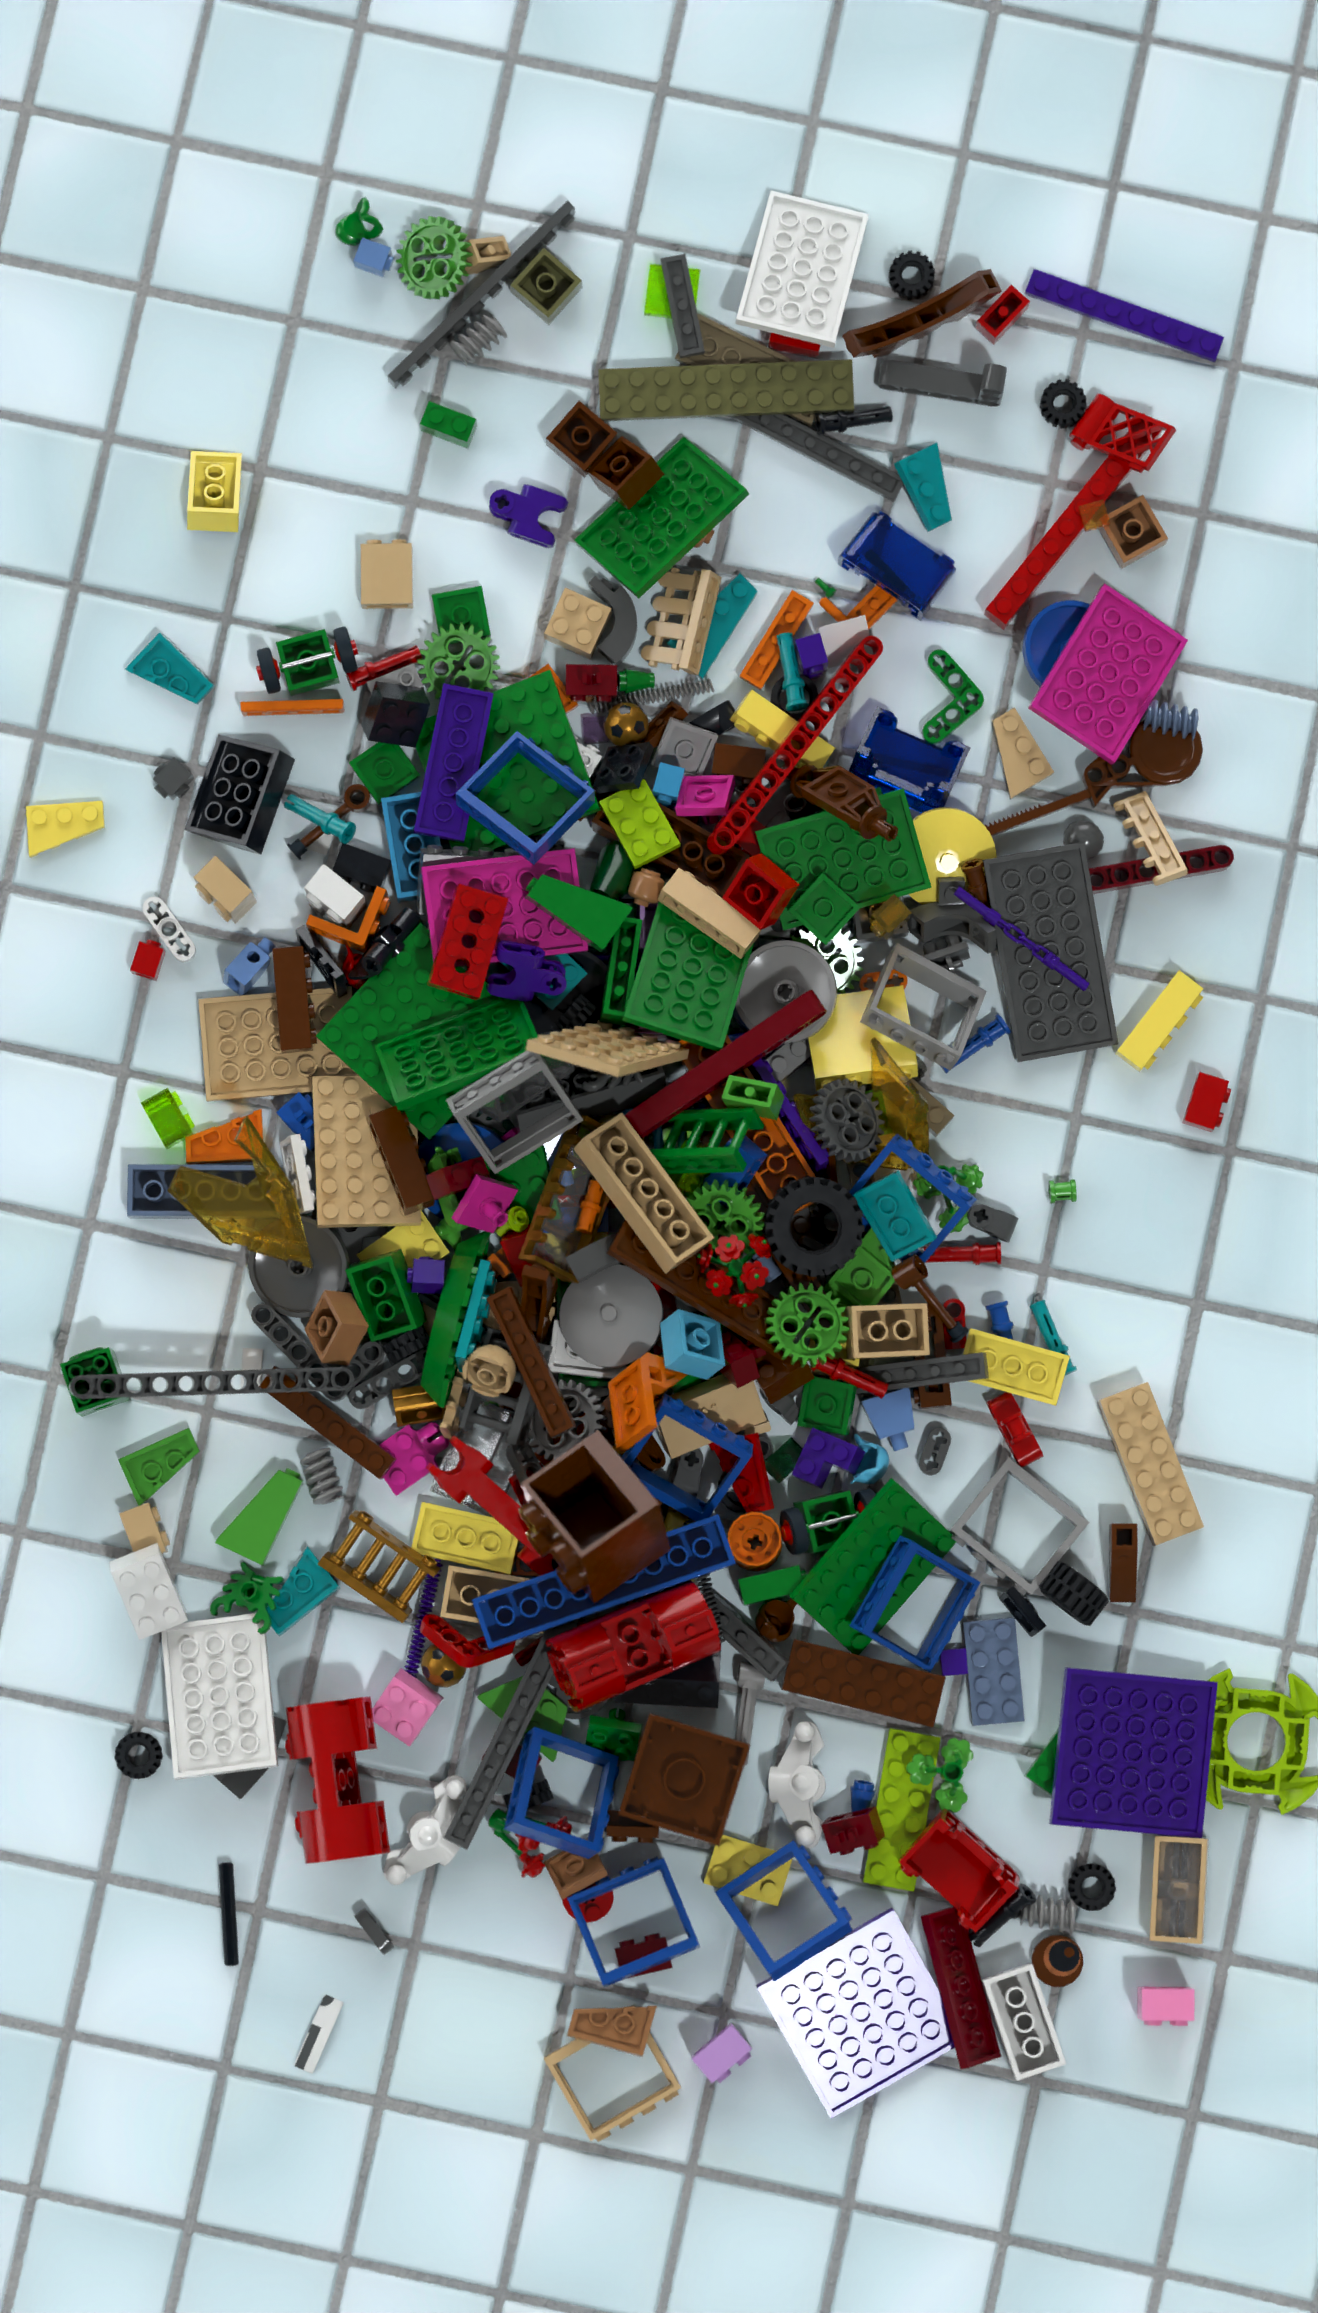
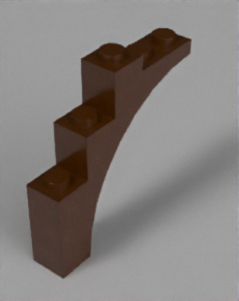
M991 269L977 271L948 290L907 311L862 328L849 330L842 336L846 342V348L853 358L873 355L874 358L887 356L910 340L924 338L945 323L961 320L1002 292Z
M524 1265L522 1271L521 1308L537 1342L544 1343L551 1322L549 1312L558 1288L557 1278L542 1265ZM515 1361L516 1371L520 1372ZM513 1381L509 1391L504 1395L514 1398L520 1397L521 1383ZM499 1404L500 1408L515 1412L513 1408Z

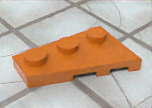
M262 1109L256 1110L242 1118H235L221 1126H214L185 1137L187 1165L264 1161Z

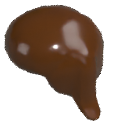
M791 1598L786 1602L777 1599L766 1601L759 1608L755 1617V1625L759 1633L771 1642L776 1643L786 1640L793 1631L795 1620L793 1611L797 1603Z

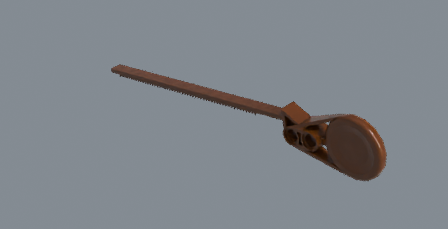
M1143 720L1132 733L1129 745L1130 758L1128 759L1125 755L1120 754L1116 760L1124 764V772H1114L1110 763L1098 757L1086 767L1082 779L1086 790L1044 806L1038 804V808L1034 805L1033 810L1029 808V811L1025 809V813L1020 811V815L1016 812V816L1012 814L1011 818L1007 815V820L1003 817L1002 822L998 819V823L994 821V825L989 823V827L986 824L985 827L991 836H995L1089 799L1093 808H1095L1110 789L1159 787L1179 784L1192 776L1200 764L1203 752L1201 735L1196 730L1195 738L1192 741L1191 733L1185 739H1182V733L1178 731L1177 735L1172 737L1171 729H1168L1166 734L1163 735L1160 726L1153 733L1151 724L1144 731ZM1134 766L1138 774L1149 782L1117 781L1125 778L1130 771V767ZM1092 770L1098 771L1101 774V780L1099 782L1090 781L1088 772Z

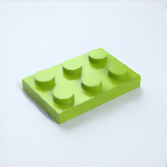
M645 779L641 781L639 789L619 791L599 801V806L634 869L680 847L678 838Z

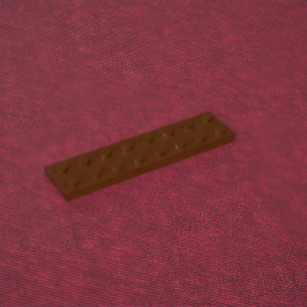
M626 1220L623 1221L607 1251L608 1255L783 1361L781 1358L784 1352L781 1350L775 1353L774 1349L777 1344L768 1343L773 1335L765 1334V1330L771 1327V1325L764 1323L766 1318L772 1317L767 1313L768 1308H775L771 1302L774 1298L777 1299L776 1297L758 1286L754 1290H749L743 1282L745 1293H756L759 1297L748 1307L740 1308L737 1305L730 1304L729 1299H731V1296L740 1294L737 1277L733 1275L731 1276L733 1280V1285L730 1287L731 1292L720 1297L714 1296L711 1289L706 1286V1281L708 1280L707 1272L722 1269L726 1274L728 1268L709 1262L708 1268L704 1273H701V1266L697 1263L699 1252L665 1274ZM783 1324V1328L786 1332H795V1328L792 1324Z

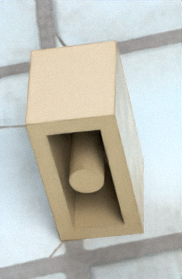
M145 1503L119 1513L133 1552L158 1543L162 1554L168 1552L167 1546L171 1544L166 1531L161 1532L158 1522L161 1521V1517L156 1506L152 1507L151 1503Z

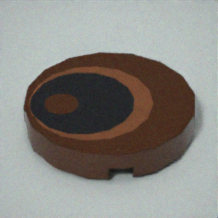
M1050 1935L1041 1940L1035 1946L1031 1956L1036 1976L1044 1984L1052 1987H1065L1073 1983L1081 1974L1083 1968V1954L1079 1946L1071 1938L1062 1935Z

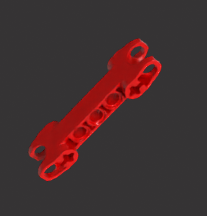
M453 1436L449 1442L459 1453L457 1466L450 1471H443L432 1463L426 1466V1469L434 1477L439 1487L458 1504H461L469 1495L525 1546L517 1555L519 1559L540 1575L553 1572L552 1554L549 1553L542 1558L533 1548L525 1534L529 1527L518 1511L521 1506L486 1475L494 1464L481 1452Z

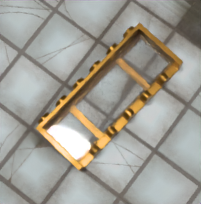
M582 1116V1122L563 1134L519 1255V1259L530 1264L542 1265L560 1281L579 1283V1281L576 1279L565 1258L594 1242L605 1208L610 1199L606 1192L603 1191L599 1204L601 1210L600 1213L596 1214L592 1234H584L580 1230H576L582 1210L580 1204L585 1200L589 1181L596 1179L575 1152L574 1147L585 1136L603 1125L588 1116Z

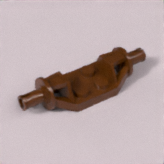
M806 764L800 768L794 766L785 778L791 782L790 790L795 797L804 798L812 805H817L846 822L851 829L858 831L864 839L870 840L880 835L890 842L891 838L893 840L896 838L898 828L886 822L887 812L881 806L875 787L843 767L837 765L817 769L812 764Z

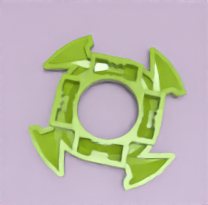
M1230 1668L1208 1680L1218 1683L1206 1801L1218 1810L1223 1809L1221 1785L1237 1792L1278 1795L1280 1802L1277 1807L1281 1815L1302 1805L1318 1788V1775L1299 1777L1304 1770L1307 1760L1309 1721L1312 1717L1318 1719V1696L1307 1683L1293 1673L1288 1674L1290 1698L1275 1691L1233 1688L1230 1683L1233 1674ZM1252 1712L1264 1713L1275 1719L1280 1725L1285 1739L1284 1750L1279 1760L1271 1767L1259 1771L1248 1770L1237 1764L1232 1758L1227 1744L1228 1733L1233 1723L1239 1717Z

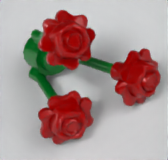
M500 1808L496 1809L489 1819L488 1826L493 1828L494 1834L500 1837L519 1856L518 1859L523 1863L521 1876L524 1878L528 1875L535 1878L545 1867V1864L542 1862L544 1854L540 1853L530 1856L527 1852L529 1850H536L541 1842L515 1834L518 1837L519 1846L514 1844L505 1835V1833L509 1834L510 1832L504 1830L508 1810L505 1812ZM567 1816L562 1817L555 1824L551 1822L544 1823L525 1817V1819L568 1834L572 1832V1825L567 1822Z

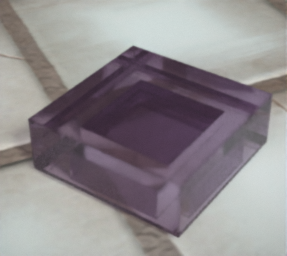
M605 716L583 717L584 744L610 743L604 732L603 723Z

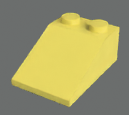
M191 451L187 530L238 532L242 453Z
M421 1210V1226H396L358 1253L357 1257L360 1261L401 1249L407 1267L413 1268L414 1259L431 1257L434 1260H443L449 1256L450 1252Z

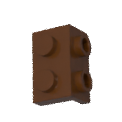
M608 1810L609 1821L606 1836H612L611 1842H627V1837H638L639 1843H653V1838H659V1827L619 1815V1810Z

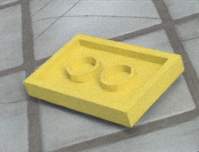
M722 1835L720 1845H715L703 1883L722 1888L776 1851ZM792 1859L740 1892L739 1895L778 1906Z

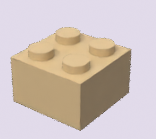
M565 588L544 632V639L591 660L612 615V608Z

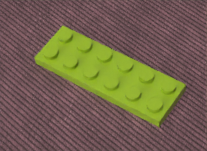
M889 1728L876 1803L885 1836L878 1842L879 1845L877 1847L868 1849L863 1883L915 1891L917 1877L914 1875L912 1877L907 1876L900 1869L899 1859L925 1830L934 1777H932L929 1785L914 1784L910 1781V1774L907 1772L906 1766L909 1762H912V1757L915 1754L932 1756L936 1766L941 1737Z

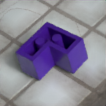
M812 1427L791 1475L822 1489L832 1466L856 1475L865 1451L858 1446Z

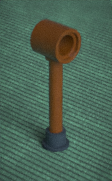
M360 784L349 786L344 794V804L335 810L334 813L338 814L339 818L342 819L350 811L356 813L366 811L371 805V795L368 789ZM356 792H361L365 795L364 801L359 805L351 802V797ZM316 826L301 840L297 839L291 845L288 843L287 846L301 860V856L308 851L307 847L324 833L320 826Z
M913 1255L892 1267V1275L898 1286L904 1290L915 1286L947 1327L946 1331L951 1336L950 1340L952 1343L958 1342L966 1336L969 1331L968 1328L963 1327L959 1321L955 1322L923 1281L928 1276V1270L919 1256Z

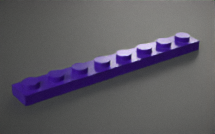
M1033 269L1025 291V295L1214 363L1224 339L1223 336L1036 269Z

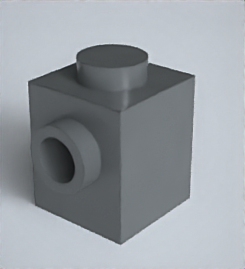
M173 757L167 765L162 763L155 770L153 781L156 786L154 789L164 799L167 796L172 800L177 796L181 798L190 789L188 785L194 779L193 774Z

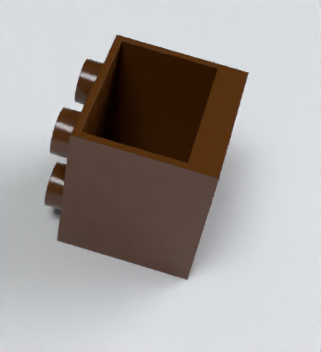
M598 1430L521 1483L526 1504L521 1506L518 1511L529 1527L525 1534L533 1548L542 1558L549 1553L552 1554L559 1564L555 1571L563 1585L572 1595L583 1589L590 1599L596 1603L671 1550L659 1503Z
M650 1713L619 1815L719 1846L750 1744Z

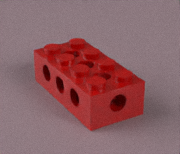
M458 884L455 887L427 986L474 1000L480 998L509 898L463 884ZM470 911H476L480 914V923L471 922L469 919ZM463 936H470L473 939V948L463 946ZM460 960L466 964L467 969L465 973H459L455 970V961Z

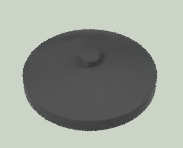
M294 1214L279 1218L263 1228L252 1244L248 1261L252 1285L261 1300L282 1315L295 1318L311 1317L324 1290L344 1292L349 1280L345 1269L350 1267V1260L343 1240L333 1228H317L316 1217Z

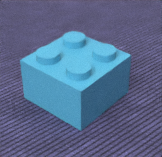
M678 1309L660 1323L665 1368L707 1380L725 1366L720 1323L716 1320Z

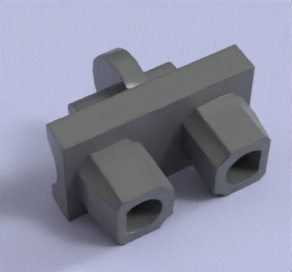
M957 935L947 936L945 938L947 947L938 950L936 942L931 941L923 944L924 958L956 974V968L963 966L962 961L970 958L967 942L962 941L960 936Z

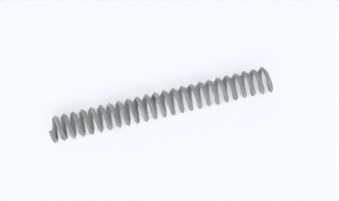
M708 678L707 683L703 679L702 684L698 680L697 685L693 681L692 686L688 682L687 687L683 683L682 688L678 684L677 689L673 685L672 690L668 686L667 691L663 686L662 692L658 687L657 693L653 688L652 694L648 689L647 695L643 690L642 695L638 691L637 696L633 692L632 697L628 693L627 698L623 694L622 699L618 695L617 700L612 698L611 702H597L596 704L593 699L592 705L591 702H588L591 713L594 715L595 709L598 714L600 708L604 713L605 707L608 711L610 706L612 708L619 704V701L622 703L625 700V703L633 704L636 702L638 706L641 701V704L644 706L645 700L649 705L650 699L654 704L655 698L659 703L660 697L664 702L665 696L669 701L670 695L674 700L675 694L679 699L680 693L684 698L685 692L689 697L690 691L692 696H694L695 690L697 695L700 694V689L702 694L705 693V688L707 693L710 692V687L713 693L715 690L711 680Z

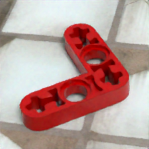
M433 1614L425 1615L420 1626V1632L454 1662L465 1668H473L509 1655L513 1652L516 1641L489 1650L484 1636L469 1641L443 1618Z

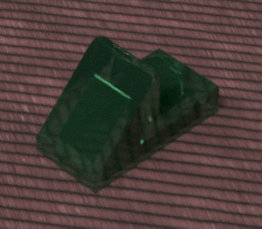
M791 1437L765 1461L766 1471L780 1484L793 1472L803 1448Z

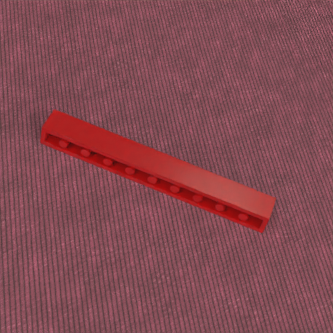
M1140 422L1133 425V433L1145 429V423ZM1162 430L1152 433L1153 440L1159 438ZM1147 435L1135 439L1136 447L1148 443ZM1131 442L1118 446L1120 452L1132 449ZM1148 450L1138 454L1139 460L1142 459ZM1110 455L1106 458L985 609L984 615L1005 630L1130 474L1132 469L1128 467L1129 463Z

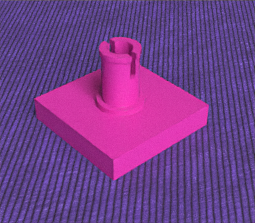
M734 775L684 776L675 806L676 815L702 816V822L707 825V817H709L710 825L716 823L718 815H726L735 787Z
M476 1174L451 1218L458 1224L494 1233L497 1227H501L507 1222L508 1215L506 1211L517 1194L518 1189L512 1184Z

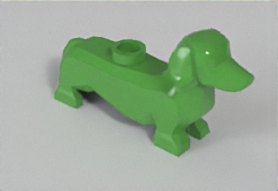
M435 1147L436 1153L427 1164L428 1174L454 1165V1161L456 1163L462 1161L458 1148L455 1147L443 1151L441 1147ZM466 1191L438 1199L444 1218L438 1222L434 1230L440 1239L446 1240L454 1250H456L459 1243L463 1242L461 1231L469 1227L458 1224L451 1218Z

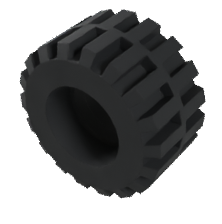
M1057 1562L1039 1585L1041 1592L1072 1618L1087 1626H1091L1109 1602L1103 1591L1078 1571L1063 1562Z

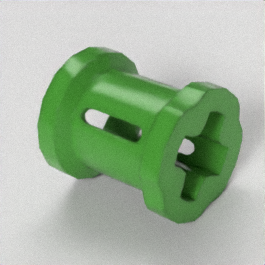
M1075 1179L1070 1180V1182L1054 1183L1053 1180L1049 1181L1050 1204L1059 1200L1076 1202Z

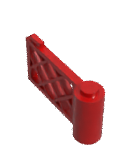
M1097 394L1069 437L1071 438V444L1081 451L1084 449L1089 450L1090 448L1129 463L1128 467L1142 473L1143 470L1149 471L1176 432V429L1172 425L1119 405L1103 394ZM1119 413L1126 416V421L1114 425V420ZM1140 422L1145 423V429L1133 433L1132 425ZM1128 427L1129 435L1117 439L1116 432ZM1159 430L1165 431L1161 438L1153 440L1152 433ZM1112 435L1111 442L1103 445L1099 443L1104 436ZM1147 435L1148 443L1136 447L1135 439ZM1131 442L1132 449L1124 452L1119 451L1118 446ZM1150 449L1151 453L1146 461L1139 460L1138 454Z

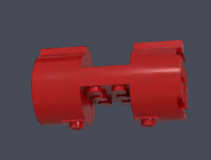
M691 1580L677 1584L547 1639L545 1642L547 1647L551 1646V1651H548L547 1655L554 1676L561 1691H564L566 1696L570 1695L571 1699L568 1700V1704L575 1712L584 1710L720 1652L721 1649L718 1635L720 1632L712 1611L698 1587Z
M371 1697L286 1707L289 1729L285 1742L286 1752L290 1755V1760L311 1757L312 1762L309 1764V1772L311 1777L314 1778L315 1784L312 1796L314 1803L318 1807L315 1810L297 1812L295 1819L296 1831L303 1841L305 1864L390 1853L384 1800L362 1803L355 1751L377 1748Z

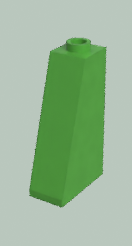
M286 1468L285 1472L278 1470L223 1531L215 1543L264 1566L304 1483L299 1479L301 1474Z

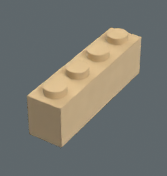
M680 868L677 869L662 888L658 897L659 902L740 959L743 958L761 932L760 929L717 895L713 888L704 886L696 880L693 874Z

